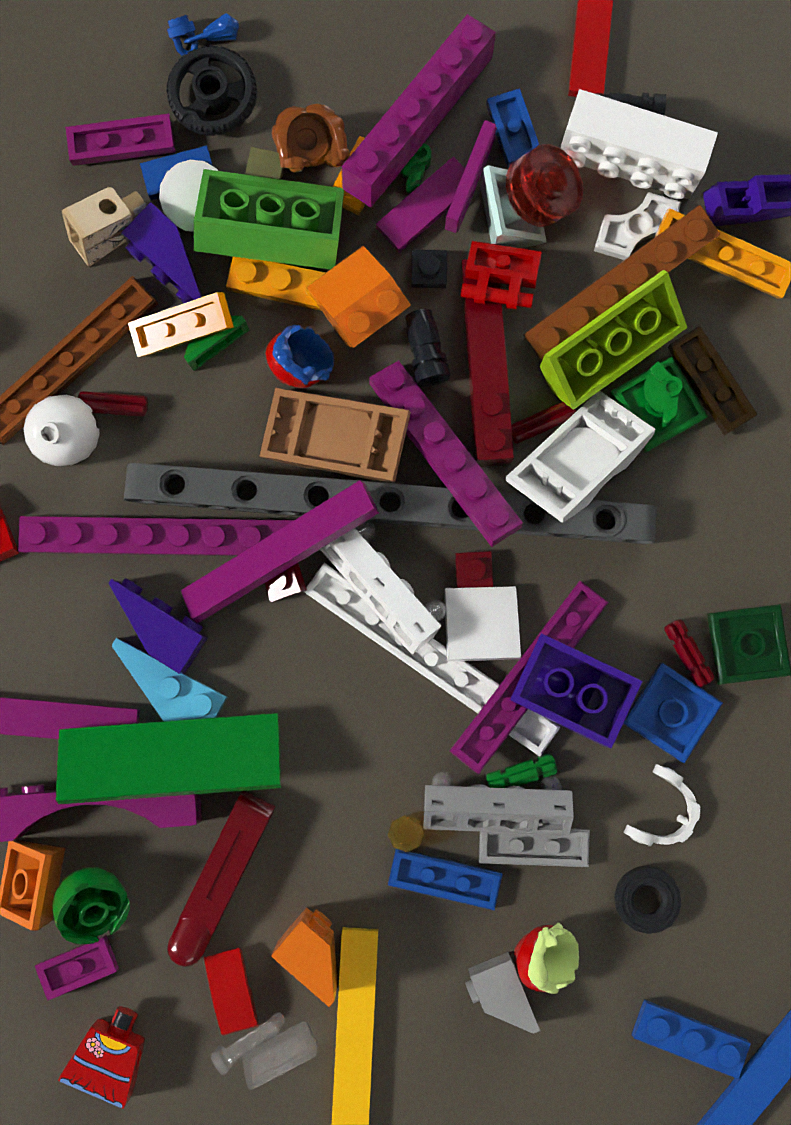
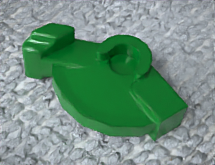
M422 144L400 172L407 179L406 192L409 194L422 184L425 170L431 165L432 151L427 144Z
M658 361L649 368L643 387L644 398L653 410L663 414L662 427L666 428L675 422L678 415V398L683 384L678 377L672 376Z

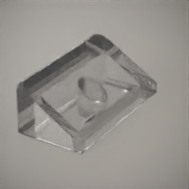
M302 1021L244 1052L242 1061L249 1090L265 1084L316 1056L319 1043L307 1021Z

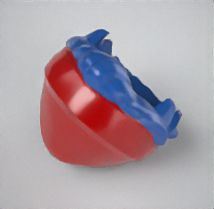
M300 325L288 326L274 336L266 348V359L271 371L281 383L298 388L311 387L321 380H328L333 370L334 352L326 341L321 339L319 334L315 333L311 326L304 329Z

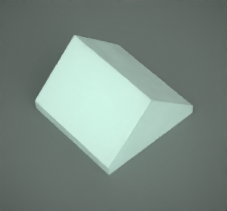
M490 165L483 168L480 189L491 244L525 248L546 243L534 176Z

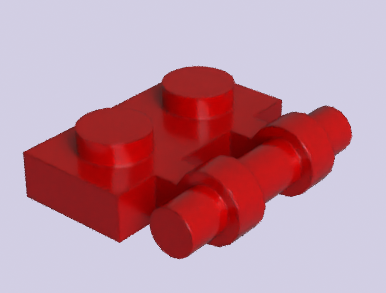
M472 241L465 278L478 281L477 285L463 283L461 297L474 299V303L484 305L486 301L506 304V308L517 310V306L531 308L534 294L520 292L521 287L535 289L542 252ZM489 282L509 285V290L488 287Z

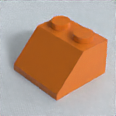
M361 246L306 287L345 345L353 348L411 306L393 277L364 246Z
M306 907L278 940L271 957L330 1007L335 1000L338 985L334 931L330 928L332 922L319 910L316 909L314 912H311Z

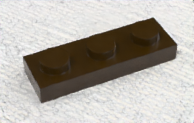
M701 326L670 343L668 346L669 351L724 436L758 415Z

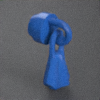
M225 13L209 24L203 30V33L195 36L194 31L196 28L193 21L189 22L188 16L184 15L169 20L170 28L167 29L169 37L173 39L176 51L183 56L193 49L197 50L198 40L206 39L207 41L236 40L239 23L232 16ZM187 34L189 38L184 40V44L191 43L189 51L183 48L180 40L181 36Z

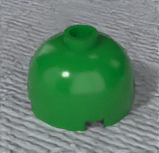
M86 867L74 871L65 877L57 887L52 901V911L56 927L66 941L75 944L98 942L97 936L107 931L112 935L126 921L130 910V901L124 886L113 873L98 867Z

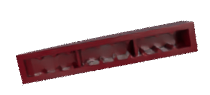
M463 259L461 261L463 283L477 285L478 280L465 278L468 259ZM489 282L488 287L500 289V284ZM464 298L474 459L480 467L510 465L514 456L502 304L486 301L484 305L474 303V299Z

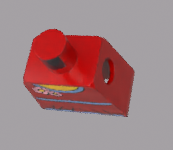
M119 1006L111 1022L97 1019L66 1065L58 1081L124 1109L134 1091L145 1044L143 1036L132 1032L138 1014L132 1009Z

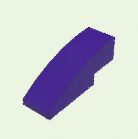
M791 174L755 175L748 181L717 182L703 192L706 214L714 226L752 223L791 216Z

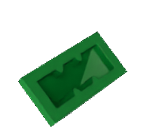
M242 315L231 316L234 328L188 343L184 358L193 371L249 331L246 320Z

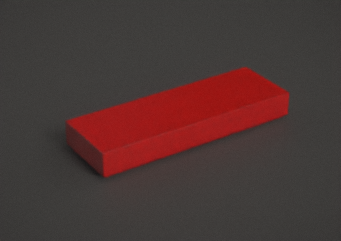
M613 0L577 1L568 96L577 97L579 89L594 94L604 93Z

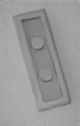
M571 828L569 835L480 831L479 863L589 867L590 830Z

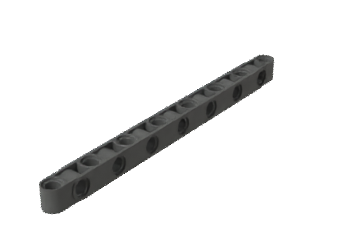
M128 463L124 500L144 504L302 516L316 507L309 500L310 495L314 491L324 490L329 494L330 499L358 481ZM177 478L184 479V490L178 495L170 494V483ZM363 481L379 514L365 522L479 531L469 517L458 518L453 514L451 506L457 501L447 488ZM246 484H253L257 487L256 496L249 501L241 500L239 498L240 489ZM500 492L523 522L522 528L513 534L636 544L655 543L657 507L653 505L592 500L587 507L562 523L524 494ZM389 495L397 497L401 503L398 510L390 513L385 512L380 506V502L384 497ZM527 507L537 508L542 514L541 522L538 524L527 522L524 518V509ZM598 513H607L611 517L613 524L610 530H603L598 527L596 523Z

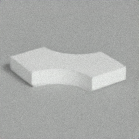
M648 192L643 203L632 212L623 215H605L594 251L625 260L639 243L655 237L666 210L671 208L679 212L682 202Z

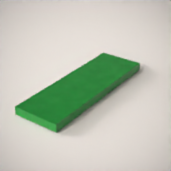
M278 713L59 729L56 802L58 804L281 788L280 724Z

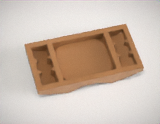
M275 388L260 457L302 468L337 472L362 479L395 482L411 412L405 409Z

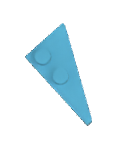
M119 638L114 640L112 644L113 649L164 722L218 717L228 698L227 696L186 674H178L152 656Z

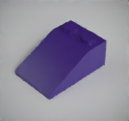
M541 633L510 700L589 740L612 749L642 681Z

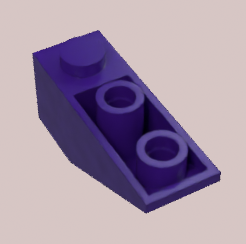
M150 202L121 232L128 243L125 249L138 262L141 263L145 259L151 264L153 268L150 272L163 285L166 286L170 282L179 291L176 293V296L183 303L203 297L183 238L177 226Z
M124 578L122 583L110 579L108 584L148 655L178 674H185L208 637L200 633L203 626L187 616L181 621L171 615L173 607L157 597H154L152 602L140 595L143 588L129 579Z

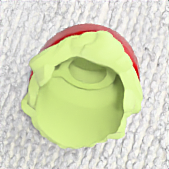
M557 922L554 926H538L527 933L516 945L514 962L522 983L527 988L537 992L557 994L559 989L567 987V984L575 981V970L579 967V944L572 933L564 929L561 923Z

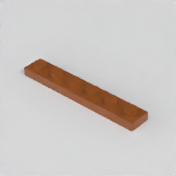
M698 205L523 334L524 338L542 362L547 352L662 270L670 272L718 237L720 233L702 206Z

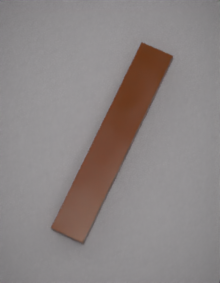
M134 276L130 277L0 395V444L4 445L24 427L26 416L35 404L47 397L58 396L130 330L129 322L145 317L158 305L156 299Z

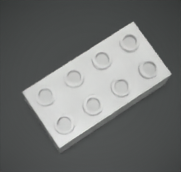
M579 89L557 158L563 159L566 164L572 167L581 168L585 166L597 170L600 175L607 178L620 177L629 180L634 186L648 189L651 187L664 191L665 195L673 199H690L706 172L718 132Z

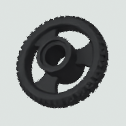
M209 45V47H198L197 50L193 49L187 52V55L184 54L179 59V62L175 63L168 77L167 99L174 116L187 129L201 135L215 136L216 134L222 135L236 130L237 127L246 122L245 120L249 118L256 104L257 84L250 65L238 53L222 46ZM210 61L223 62L232 66L239 72L242 78L237 82L228 83L222 70L209 66ZM187 73H191L194 75L192 87L196 100L191 105L183 107L179 95L180 85L184 76ZM211 87L220 88L214 94H205V91ZM231 100L240 104L231 115L223 119L206 120L207 114L218 115L225 112L229 108Z

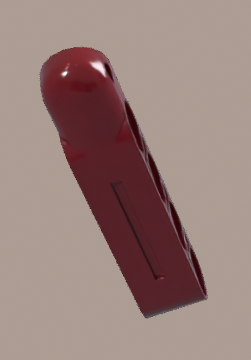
M246 791L241 792L167 945L168 955L175 964L183 967L192 966L205 953L276 806Z

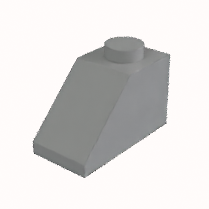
M509 952L468 968L471 980L465 982L473 1004L480 1001L484 1013L534 1034L540 1031Z

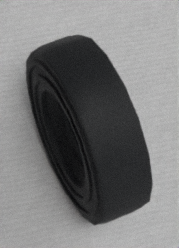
M651 866L635 867L625 873L617 883L614 895L616 911L622 921L634 931L645 934L659 933L670 927L679 916L681 908L680 890L674 879L663 870ZM649 885L657 888L660 892L661 904L655 912L645 914L638 911L635 907L634 896L639 888Z

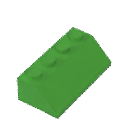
M203 169L194 217V251L331 269L336 265L344 190L338 187Z

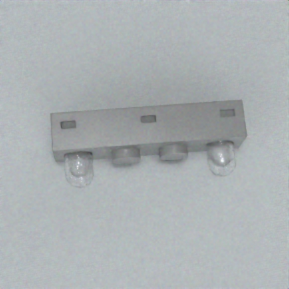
M441 771L434 775L432 785H425L423 829L570 834L574 818L572 791L562 790V783L556 776L551 775L543 778L540 789H525L520 786L489 788L485 785L461 787L454 786L452 776L447 772Z

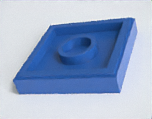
M660 663L632 705L623 724L685 764L723 702L664 663Z

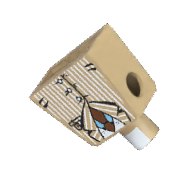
M107 187L61 210L69 241L88 267L126 242L121 232L133 221L132 218L141 213L146 204L137 191L121 199L112 187Z

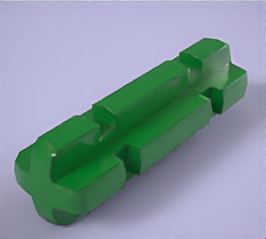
M545 754L537 757L538 761L533 762V759L505 767V772L502 773L500 770L490 772L486 775L489 788H505L509 785L521 786L539 780L538 776L543 775L544 778L555 775L557 773L555 759L552 754Z

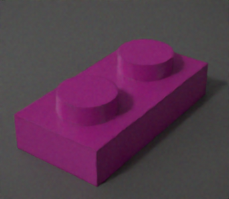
M107 935L98 937V942L79 945L41 961L34 966L47 1001L119 970Z

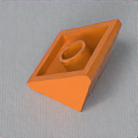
M20 840L8 841L0 885L1 916L31 931L40 930L53 920L52 901L59 886L65 848Z

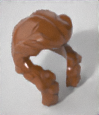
M311 104L305 108L292 106L286 108L278 115L276 124L272 128V139L279 153L281 167L288 168L292 172H300L303 168L316 167L326 162L328 166L335 168L342 166L350 157V152L347 148V135L344 132V122L328 106L322 104Z

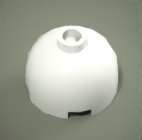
M70 395L50 396L35 404L27 414L23 428L25 442L32 454L42 462L54 466L74 465L88 458L97 446L100 432L96 426V420L91 413L93 412L91 407L80 398Z

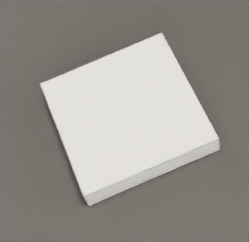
M516 586L444 589L448 662L513 660L521 658Z

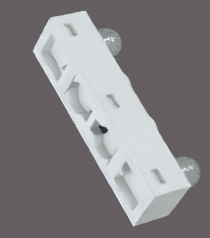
M367 520L320 550L413 655L432 640L439 631L441 625L438 622L445 617L447 612L446 606L440 600H431L426 605H422L415 597L411 585L406 580L400 579L392 571L387 558L382 553L376 552L368 543L375 536L376 528L371 521Z

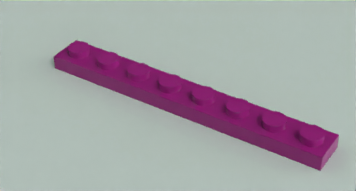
M20 516L18 552L237 556L294 520Z

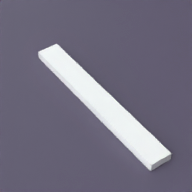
M326 563L321 566L307 586V590L304 591L311 598L476 713L481 710L499 686L497 682L466 661L448 662L447 648L435 639L430 640L412 655L345 577ZM528 709L509 736L536 755L541 756L560 729V726Z

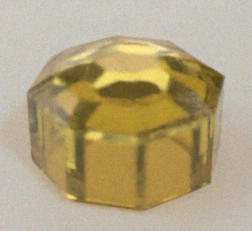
M407 814L392 821L388 832V837L393 847L404 852L419 847L425 835L420 819Z

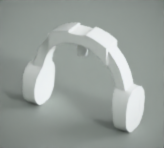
M656 764L653 773L674 785L685 796L687 817L678 815L677 821L683 825L676 832L667 836L653 835L628 824L623 833L629 835L634 841L648 846H652L653 843L665 845L677 842L683 843L692 835V830L696 822L699 821L700 805L697 804L692 791L682 782L684 779L682 776L670 768Z

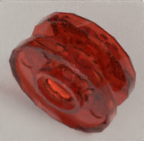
M541 144L519 157L510 165L506 174V190L510 203L521 218L528 224L546 227L555 224L561 218L571 215L579 208L583 198V181L572 157L562 148L552 144Z

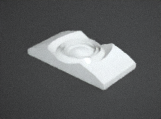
M599 391L506 476V481L563 523L587 507L600 489L614 475L629 466L652 438L655 428Z

